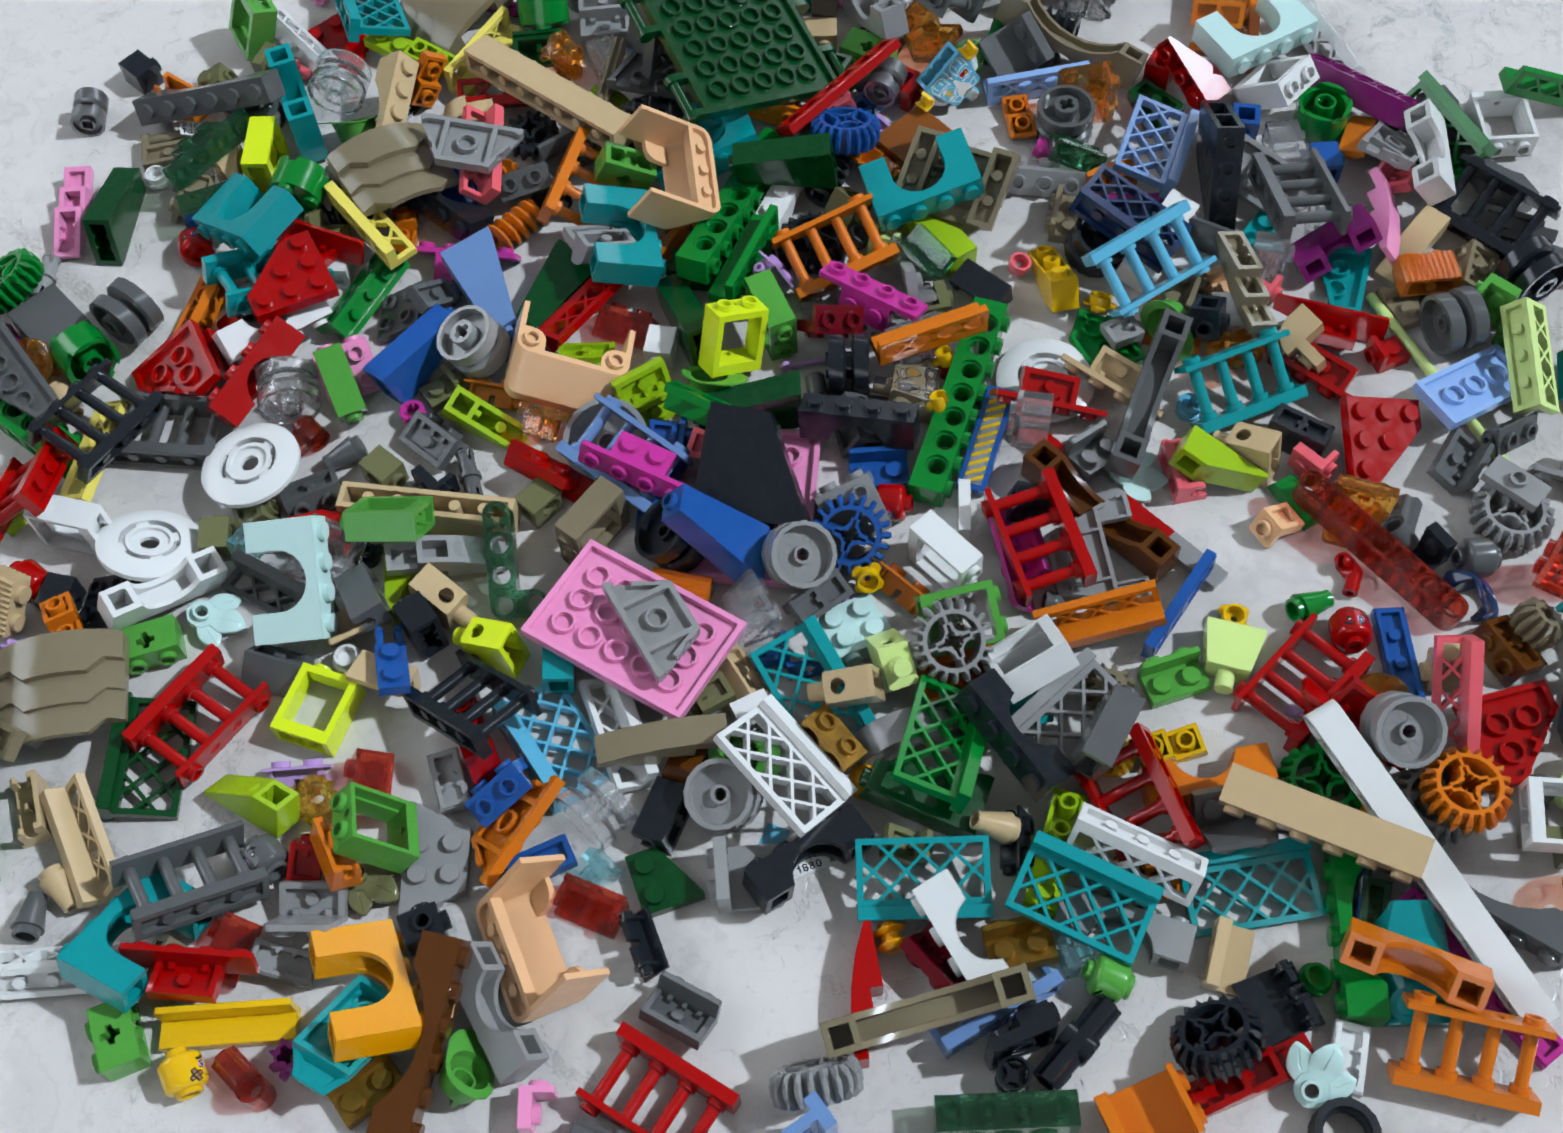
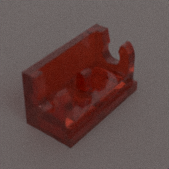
M567 872L553 901V905L556 906L554 910L555 916L612 940L615 939L620 929L618 924L620 920L619 915L630 908L626 896Z

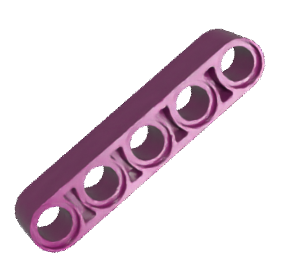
M1310 53L1320 76L1311 87L1317 86L1318 82L1337 84L1347 91L1346 96L1349 100L1352 99L1354 108L1395 128L1406 130L1404 111L1421 102L1326 56Z

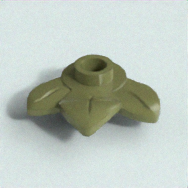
M356 860L364 874L362 876L363 884L348 887V903L352 910L362 916H367L373 902L386 904L399 901L398 886L393 878L399 873Z

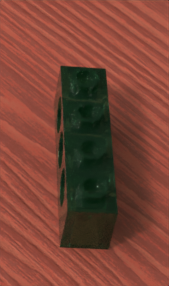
M1077 1089L934 1095L933 1099L935 1133H1078L1081 1128Z

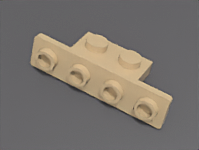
M1103 345L1090 368L1065 353L1061 356V361L1065 363L1063 366L1065 370L1076 376L1079 373L1089 377L1087 382L1101 391L1106 387L1114 392L1112 396L1114 399L1126 406L1128 405L1141 366ZM1158 410L1156 418L1160 420L1164 412Z

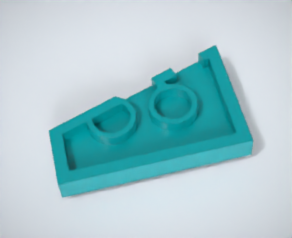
M1341 247L1330 254L1328 261L1332 270L1322 275L1328 304L1361 311L1373 248H1368L1357 254L1351 247Z

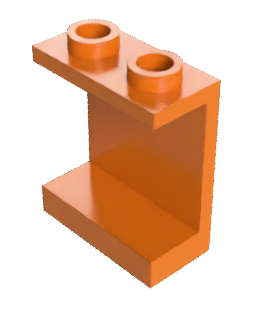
M1172 1062L1165 1064L1164 1071L1108 1096L1107 1092L1093 1097L1094 1104L1108 1133H1205L1204 1124L1208 1123L1199 1102L1192 1104L1186 1092L1191 1089L1186 1075L1182 1069L1176 1071Z

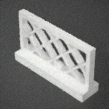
M772 694L765 697L758 706L716 734L713 738L717 746L800 838L838 808L843 807L858 790ZM752 719L761 727L764 734L750 731V721ZM730 735L743 738V749L734 747L726 738ZM750 740L764 742V753L751 751ZM771 744L779 745L786 758L772 755ZM750 759L765 762V773L756 772L751 766ZM772 764L786 766V778L772 775ZM793 768L799 769L807 778V782L795 780ZM773 784L787 786V798L778 796L773 791ZM794 788L807 790L808 802L795 800ZM815 792L820 793L830 806L816 804ZM795 808L809 811V822L806 825L795 815Z

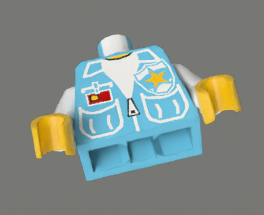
M970 39L967 40V44L958 49L948 41L916 79L925 91L921 92L922 96L918 102H915V105L924 112H928L933 106H945L948 103L958 106L964 98L972 102L978 97L979 89L975 85L980 80V76L976 73L978 68L976 54L979 50Z

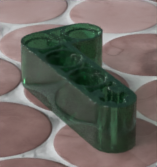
M492 501L486 504L482 510L490 608L494 616L499 619H527L534 612L529 605L530 599L534 595H541L544 599L548 593L539 589L521 590L514 514L512 509L500 501ZM497 509L505 513L504 517H500L499 523L501 528L507 529V532H492V529L499 530L498 522L492 519V515L497 513ZM499 538H505L508 542V548L504 553L497 554L494 550V543ZM502 568H508L511 573L510 580L505 584H500L496 578L498 571ZM504 598H510L513 601V610L509 614L504 615L499 609V604Z

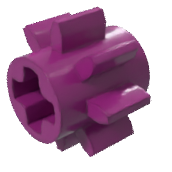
M281 1038V1044L275 1050L269 1051L274 1058V1062L268 1067L273 1073L280 1071L279 1078L286 1082L289 1076H292L293 1062L289 1064V1057L293 1055L292 1042H287Z

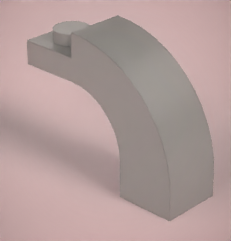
M911 706L884 715L854 734L855 738L868 751L858 762V765L872 766L876 759L891 761L897 756ZM944 706L935 708L942 721L952 717L950 712L944 709ZM927 711L917 715L923 727L934 724ZM957 723L947 726L954 739L964 735ZM939 730L928 733L933 743L946 742ZM920 736L910 739L913 748L924 745Z

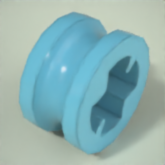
M1185 393L1178 399L1175 412L1182 421L1194 422L1199 419L1201 411L1194 393ZM1188 405L1194 406V408L1192 407L1190 410L1185 409V407L1187 408Z

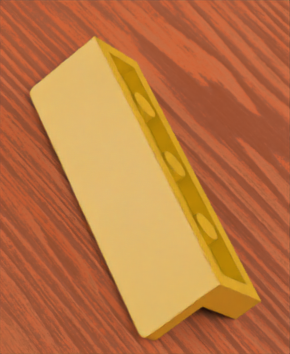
M291 998L156 1007L154 1008L153 1016L161 1021L159 1050L166 1053L179 1046H186L187 1050H208L281 1044V1038L287 1042H292L300 1033L301 1008Z

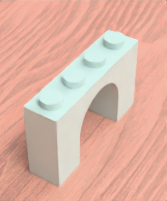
M1257 0L1255 12L1271 27L1273 32L1262 36L1243 34L1233 28L1216 11L1196 20L1192 41L1229 79L1235 75L1243 74L1248 69L1259 64H1264L1274 57L1286 54L1300 45L1308 44L1315 36L1319 20L1299 0Z
M308 515L243 523L246 554L287 552L300 562L306 577L304 594L293 608L284 612L252 615L255 646L327 639L337 636L339 621L334 611L333 600L335 599L336 591L331 581L330 569L333 562L332 556L328 551L329 526L325 521V516Z

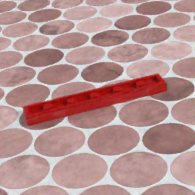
M898 38L880 41L780 123L775 129L779 137L796 134L902 46Z

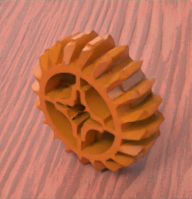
M1453 745L1446 752L1442 750L1440 756L1429 765H1426L1425 769L1421 771L1419 779L1422 781L1418 785V791L1424 794L1420 798V803L1430 804L1427 809V815L1436 813L1439 816L1437 825L1446 821L1449 823L1450 832L1460 827L1463 835L1469 834L1472 829L1478 835L1483 833L1486 828L1488 830L1494 829L1498 822H1502L1507 817V811L1510 810L1513 803L1510 798L1514 795V789L1508 787L1511 777L1501 775L1504 771V765L1495 766L1493 764L1494 755L1486 759L1482 757L1481 749L1476 750L1473 754L1467 745L1462 747L1460 751ZM1449 771L1451 775L1450 783L1448 786L1442 787L1441 775ZM1488 793L1490 799L1489 807L1482 809L1480 803L1483 800L1481 797L1483 794Z

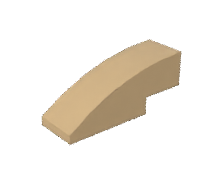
M1427 204L1401 234L1399 255L1405 253L1421 254L1423 252L1426 254L1429 252L1430 248L1445 233L1451 218ZM1385 256L1375 269L1373 275L1391 286L1396 285L1392 275L1393 266Z

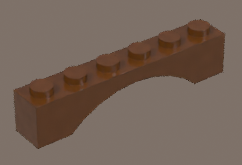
M1043 438L1023 456L1021 475L1030 483L1037 484L1041 482V470L1054 467L1074 518L1085 514L1099 503L1105 502L1081 478L1067 456ZM1132 519L1102 525L1107 545L1145 576L1148 575L1150 580L1155 579L1157 583L1176 565L1181 546L1158 528L1146 526Z
M426 930L422 931L413 963L420 980L424 1000V1021L420 1042L413 1061L402 1079L388 1095L373 1106L366 1133H424L425 1126L421 1123L425 1110L430 1108L434 1098V1089L431 1087L435 1074L440 1072L443 1065L444 1054L441 1053L444 1039H448L452 1032L454 1021L450 1017L454 1004L459 1002L462 995L463 984L460 983L463 969H467L471 962L472 949L469 948L471 941Z

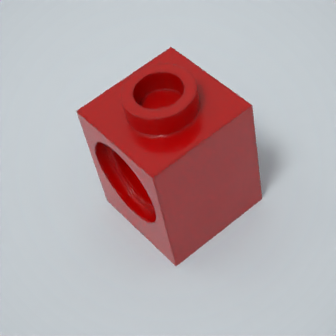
M1154 49L1145 63L1143 79H1149L1166 91L1173 77L1165 63L1161 61L1157 50Z

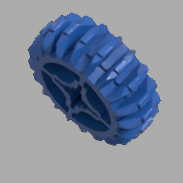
M843 105L842 107L832 106L831 109L826 108L811 120L809 135L830 132L834 153L847 156L849 154L859 155V153H868V150H873L878 145L881 134L880 120L877 119L875 114H871L868 110L863 111L862 108L844 107Z
M854 493L849 494V502H845L843 495L839 494L837 496L839 505H835L831 499H828L826 505L830 510L827 511L822 507L817 510L819 515L823 517V520L819 518L812 519V522L819 523L841 540L839 554L837 553L836 562L838 564L836 568L840 572L842 565H846L847 575H852L851 571L855 565L864 567L863 563L866 562L869 566L874 562L873 556L880 561L883 560L884 555L878 549L889 550L890 545L883 542L882 539L892 537L891 532L882 531V528L890 526V520L881 522L879 518L885 515V510L881 509L875 514L873 509L876 507L877 502L873 500L869 507L864 505L867 496L862 495L859 503L855 502ZM854 510L853 516L848 523L842 524L829 521L832 516L840 511ZM863 514L872 521L875 527L876 538L869 536L868 533L862 530L860 522ZM854 520H856L854 528L857 529L855 533H859V538L854 537L846 548L847 539H845L846 535H843L842 530L848 531L852 527ZM861 544L865 546L867 544L872 546L862 556L848 557L849 551L854 545Z

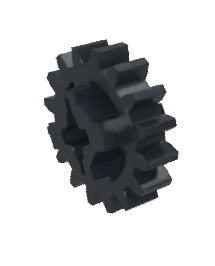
M527 111L526 116L518 113V119H509L510 126L507 127L524 129V139L512 150V155L514 158L521 155L522 161H525L527 157H531L533 161H536V156H538L537 145L559 134V128L555 120H551L547 115L542 117L540 111H537L535 115H531V112Z

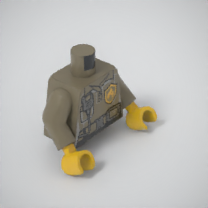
M946 344L939 346L935 351L937 357L935 359L930 357L916 365H895L892 379L875 375L872 392L888 395L887 401L919 404L920 423L929 425L934 411L936 413L943 412L946 408V403H948L945 390L939 389L941 369H938V366L940 365L943 368L950 367L953 360L950 346Z

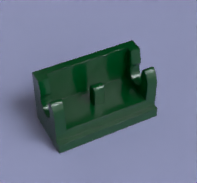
M562 27L512 32L513 50L536 61L545 68L567 66L566 44Z

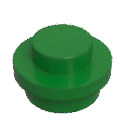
M1318 962L1307 963L1298 971V984L1304 982V992H1309L1313 997H1322L1331 990L1333 983L1332 974L1325 965Z

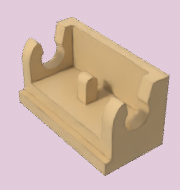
M34 769L25 772L26 782H17L15 778L9 780L10 788L14 791L19 825L17 838L24 849L54 839L39 798L43 789H48V783Z

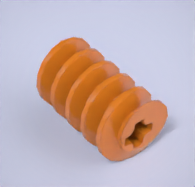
M530 198L521 200L518 207L513 206L510 209V213L505 212L502 215V219L498 218L493 222L494 225H488L496 249L499 247L514 249L512 241L517 245L522 244L520 235L525 239L530 238L528 229L533 233L538 232L536 223L541 227L546 226L545 223L536 219L540 208Z

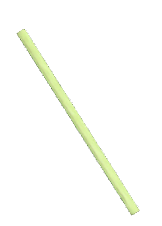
M1375 292L1369 293L1365 297L1367 303L1377 315L1390 319L1388 329L1394 336H1397L1424 374L1429 376L1438 372ZM1475 418L1465 423L1480 444L1484 445L1481 437L1485 429ZM1494 448L1490 455L1493 460L1496 459V448Z

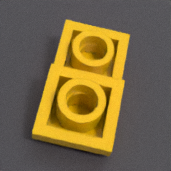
M1196 722L1168 732L1164 728L1151 732L1165 761L1173 760L1175 764L1208 755Z

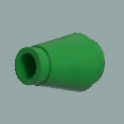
M1328 590L1293 594L1285 602V611L1292 622L1296 623L1299 619L1305 621L1312 613L1319 615L1328 608L1333 607L1334 598Z

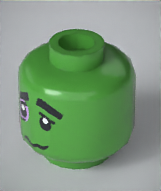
M1099 953L1093 960L1087 959L1082 968L1081 978L1085 979V989L1088 994L1094 997H1107L1114 1004L1118 1003L1121 999L1126 1000L1130 996L1135 984V975L1132 974L1130 966L1108 955Z

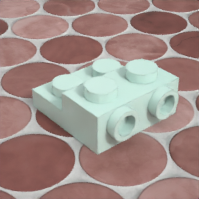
M867 593L842 602L817 618L843 664L847 667L856 666L863 659L870 657L864 637L891 629L883 611L879 612L871 594Z

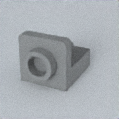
M1133 315L1126 319L1119 316L1101 323L1100 332L1114 351L1135 342L1141 348L1145 329L1143 324L1137 321Z

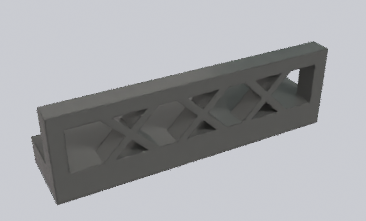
M238 548L230 556L236 568L222 584V588L226 592L239 596L243 601L268 614L283 612L282 604L294 601L298 603L301 600L305 591V583L246 554V552ZM243 575L251 578L252 586L242 589L235 587V584ZM269 589L275 591L276 599L264 602L259 599L258 592ZM334 601V611L338 612L340 610Z

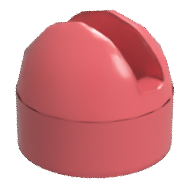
M1022 252L1012 254L1008 261V271L1018 277L1025 275L1031 267L1030 257ZM1016 262L1021 263L1020 267L1016 266Z

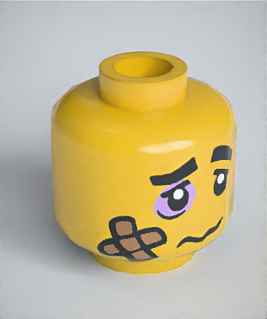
M179 1046L166 1052V1059L157 1067L165 1095L169 1098H176L177 1102H181L203 1093V1086L209 1081V1074L201 1052L198 1050H187L186 1046Z

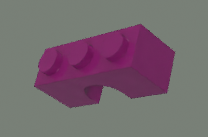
M1361 202L1352 207L1353 219L1348 224L1346 235H1340L1334 223L1327 222L1285 247L1295 268L1307 284L1332 270L1328 258L1336 249L1351 247L1359 254L1383 240L1375 220Z

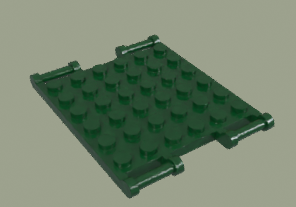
M617 0L621 8L626 10L637 29V37L641 43H648L653 38H659L678 72L668 75L663 80L666 89L672 92L684 113L683 119L693 124L709 119L810 99L845 71L836 56L837 51L833 44L818 45L800 16L810 8L807 0ZM634 4H640L651 24L650 26H646ZM857 84L851 87L848 91L852 92L853 90H855ZM682 85L686 86L698 107L697 109L692 108L681 88Z

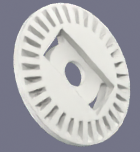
M1033 339L1014 346L1002 357L996 371V387L1018 392V373L1022 372L1023 366L1069 375L1068 371L1063 368L1065 363L1061 361L1063 353L1089 368L1090 365L1084 356L1068 343L1054 339ZM1079 373L1076 376L1081 377L1076 405L1087 407L1092 400L1095 387L1087 382L1089 377ZM1015 401L1014 403L1017 409L1036 422H1060L1077 415V413L1070 412L1069 416L1052 414V408L1042 406L1041 411L1024 408L1025 402Z
M257 423L241 427L223 437L215 444V449L210 456L205 458L201 470L202 486L213 501L225 507L247 508L264 503L287 487L297 473L301 459L299 444L290 431L276 424ZM252 458L258 459V464L255 468L243 470V464L247 460Z
M140 510L111 520L112 522L109 525L102 527L99 531L100 535L95 541L96 557L107 571L124 579L149 582L163 577V575L177 567L186 556L198 552L196 546L199 527L188 518L177 513L162 510ZM146 540H155L159 545L155 548L147 549L142 547L141 543Z

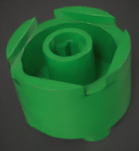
M517 0L520 26L523 28L536 25V29L543 30L551 28V23L566 24L570 22L567 0Z
M1318 82L1317 86L1308 88L1299 96L1292 118L1293 134L1297 138H1303L1310 142H1328L1339 139L1344 133L1353 107L1352 99L1349 100L1346 96L1347 91L1343 87L1330 82Z
M285 155L278 160L268 185V190L273 185L287 189L304 208L298 215V217L304 218L305 214L321 208L326 195L323 186L330 182L331 178L330 176L328 178L325 176L326 170L316 162L300 156L296 160L289 159L290 155Z
M81 321L76 325L68 327L59 335H55L50 341L53 363L72 383L75 381L80 382L86 377L92 365L95 363L100 364L105 358L112 361L111 377L116 373L113 370L116 363H120L118 348L96 326L91 325L87 321Z

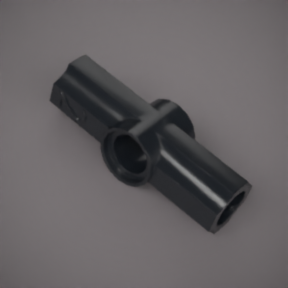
M1096 996L1076 1021L1072 1020L1064 1028L1054 1042L1055 1046L1033 1071V1075L1044 1088L1057 1094L1069 1081L1079 1066L1082 1068L1099 1048L1101 1039L1122 1014L1116 1004L1107 997Z

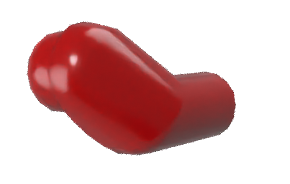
M1341 552L1335 556L1334 563L1336 570L1345 580L1342 594L1349 598H1355L1358 595L1363 570L1353 557L1346 552Z

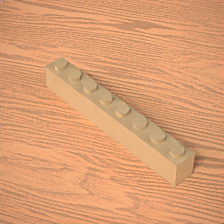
M485 34L464 49L468 71L575 132L579 126L589 130L586 138L602 148L606 141L624 146H629L633 142L632 139L621 136L618 132L630 118V113L622 111L610 102H606L592 92L579 87L574 82L561 77L554 71L502 44L499 40H495Z

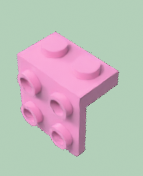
M359 334L343 339L344 343L341 345L362 397L381 391L363 370L364 366L374 358L366 336L360 337ZM332 343L318 347L316 351L331 346ZM311 354V355H312V358H313V360H314L315 366H316V368H317V371H318V373H319L320 379H321V381H322V384H323V386H324L325 392H326L327 397H328V399H329V402H330L331 405H333V403H332V401H331V398H330V396H329V393H328V391H327V388H326V386H325V383H324V381H323V378H322V376H321V373H320V371H319V368H318V366H317V363H316V361H315V358H314L313 354Z

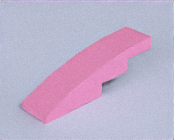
M91 166L64 167V187H59V207L54 208L53 257L55 254L60 259L82 258L87 240L82 218L90 207L93 198L94 170Z
M1376 166L1368 171L1376 188L1366 193L1374 208L1369 214L1375 220L1383 237V240L1379 241L1378 244L1391 265L1394 266L1397 256H1399L1401 242L1400 217L1391 186L1379 166Z

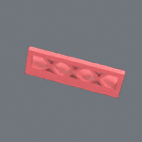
M495 103L486 112H483L466 104L463 107L462 119L471 120L472 116L484 123L503 126L504 107ZM502 161L489 174L460 169L459 193L487 205L501 193ZM468 179L473 180L478 187V191L468 187Z
M1434 635L1431 702L1435 703L1441 711L1450 703L1457 709V718L1448 726L1447 736L1450 735L1456 741V749L1458 751L1467 745L1470 752L1474 754L1476 750L1480 749L1485 641L1475 635ZM1444 643H1460V655L1449 663L1443 657ZM1453 672L1459 678L1458 687L1447 695L1442 690V680ZM1441 694L1445 697V699L1442 702Z

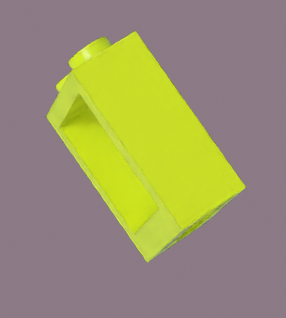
M251 116L249 118L240 165L245 176L265 195L279 158L290 155V151L276 116Z
M750 295L740 299H721L714 303L705 304L698 365L711 378L760 370L769 309L757 297ZM748 319L745 346L721 351L725 323Z
M303 662L269 727L278 740L334 757L366 695L363 685L346 680V672L340 674L321 663L312 665ZM313 681L345 691L325 731L293 721Z

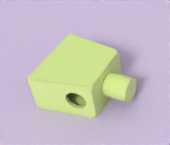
M1208 616L1202 633V667L1208 677L1215 678L1214 690L1225 695L1231 694L1234 683L1240 684L1243 680L1248 681L1268 630Z
M895 628L864 637L872 664L881 669L884 693L919 682L908 642Z

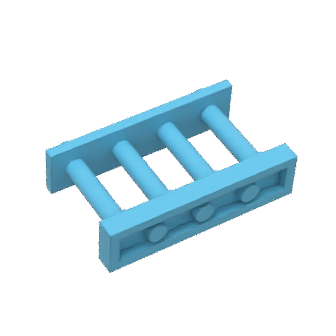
M1187 199L1175 202L1081 257L1085 267L1096 265L1097 269L1101 268L1120 306L1109 312L1111 317L1122 316L1123 319H1126L1139 311L1137 307L1191 275L1198 277L1210 270L1209 265L1217 261L1215 255L1201 258L1183 223L1185 219L1183 214L1191 210ZM1166 224L1169 227H1173L1191 262L1190 266L1179 272L1159 236L1161 233L1159 228ZM1143 237L1145 241L1148 240L1167 276L1166 280L1155 286L1135 250L1137 247L1135 242ZM1119 251L1121 255L1125 254L1144 291L1131 300L1111 264L1113 261L1111 256Z

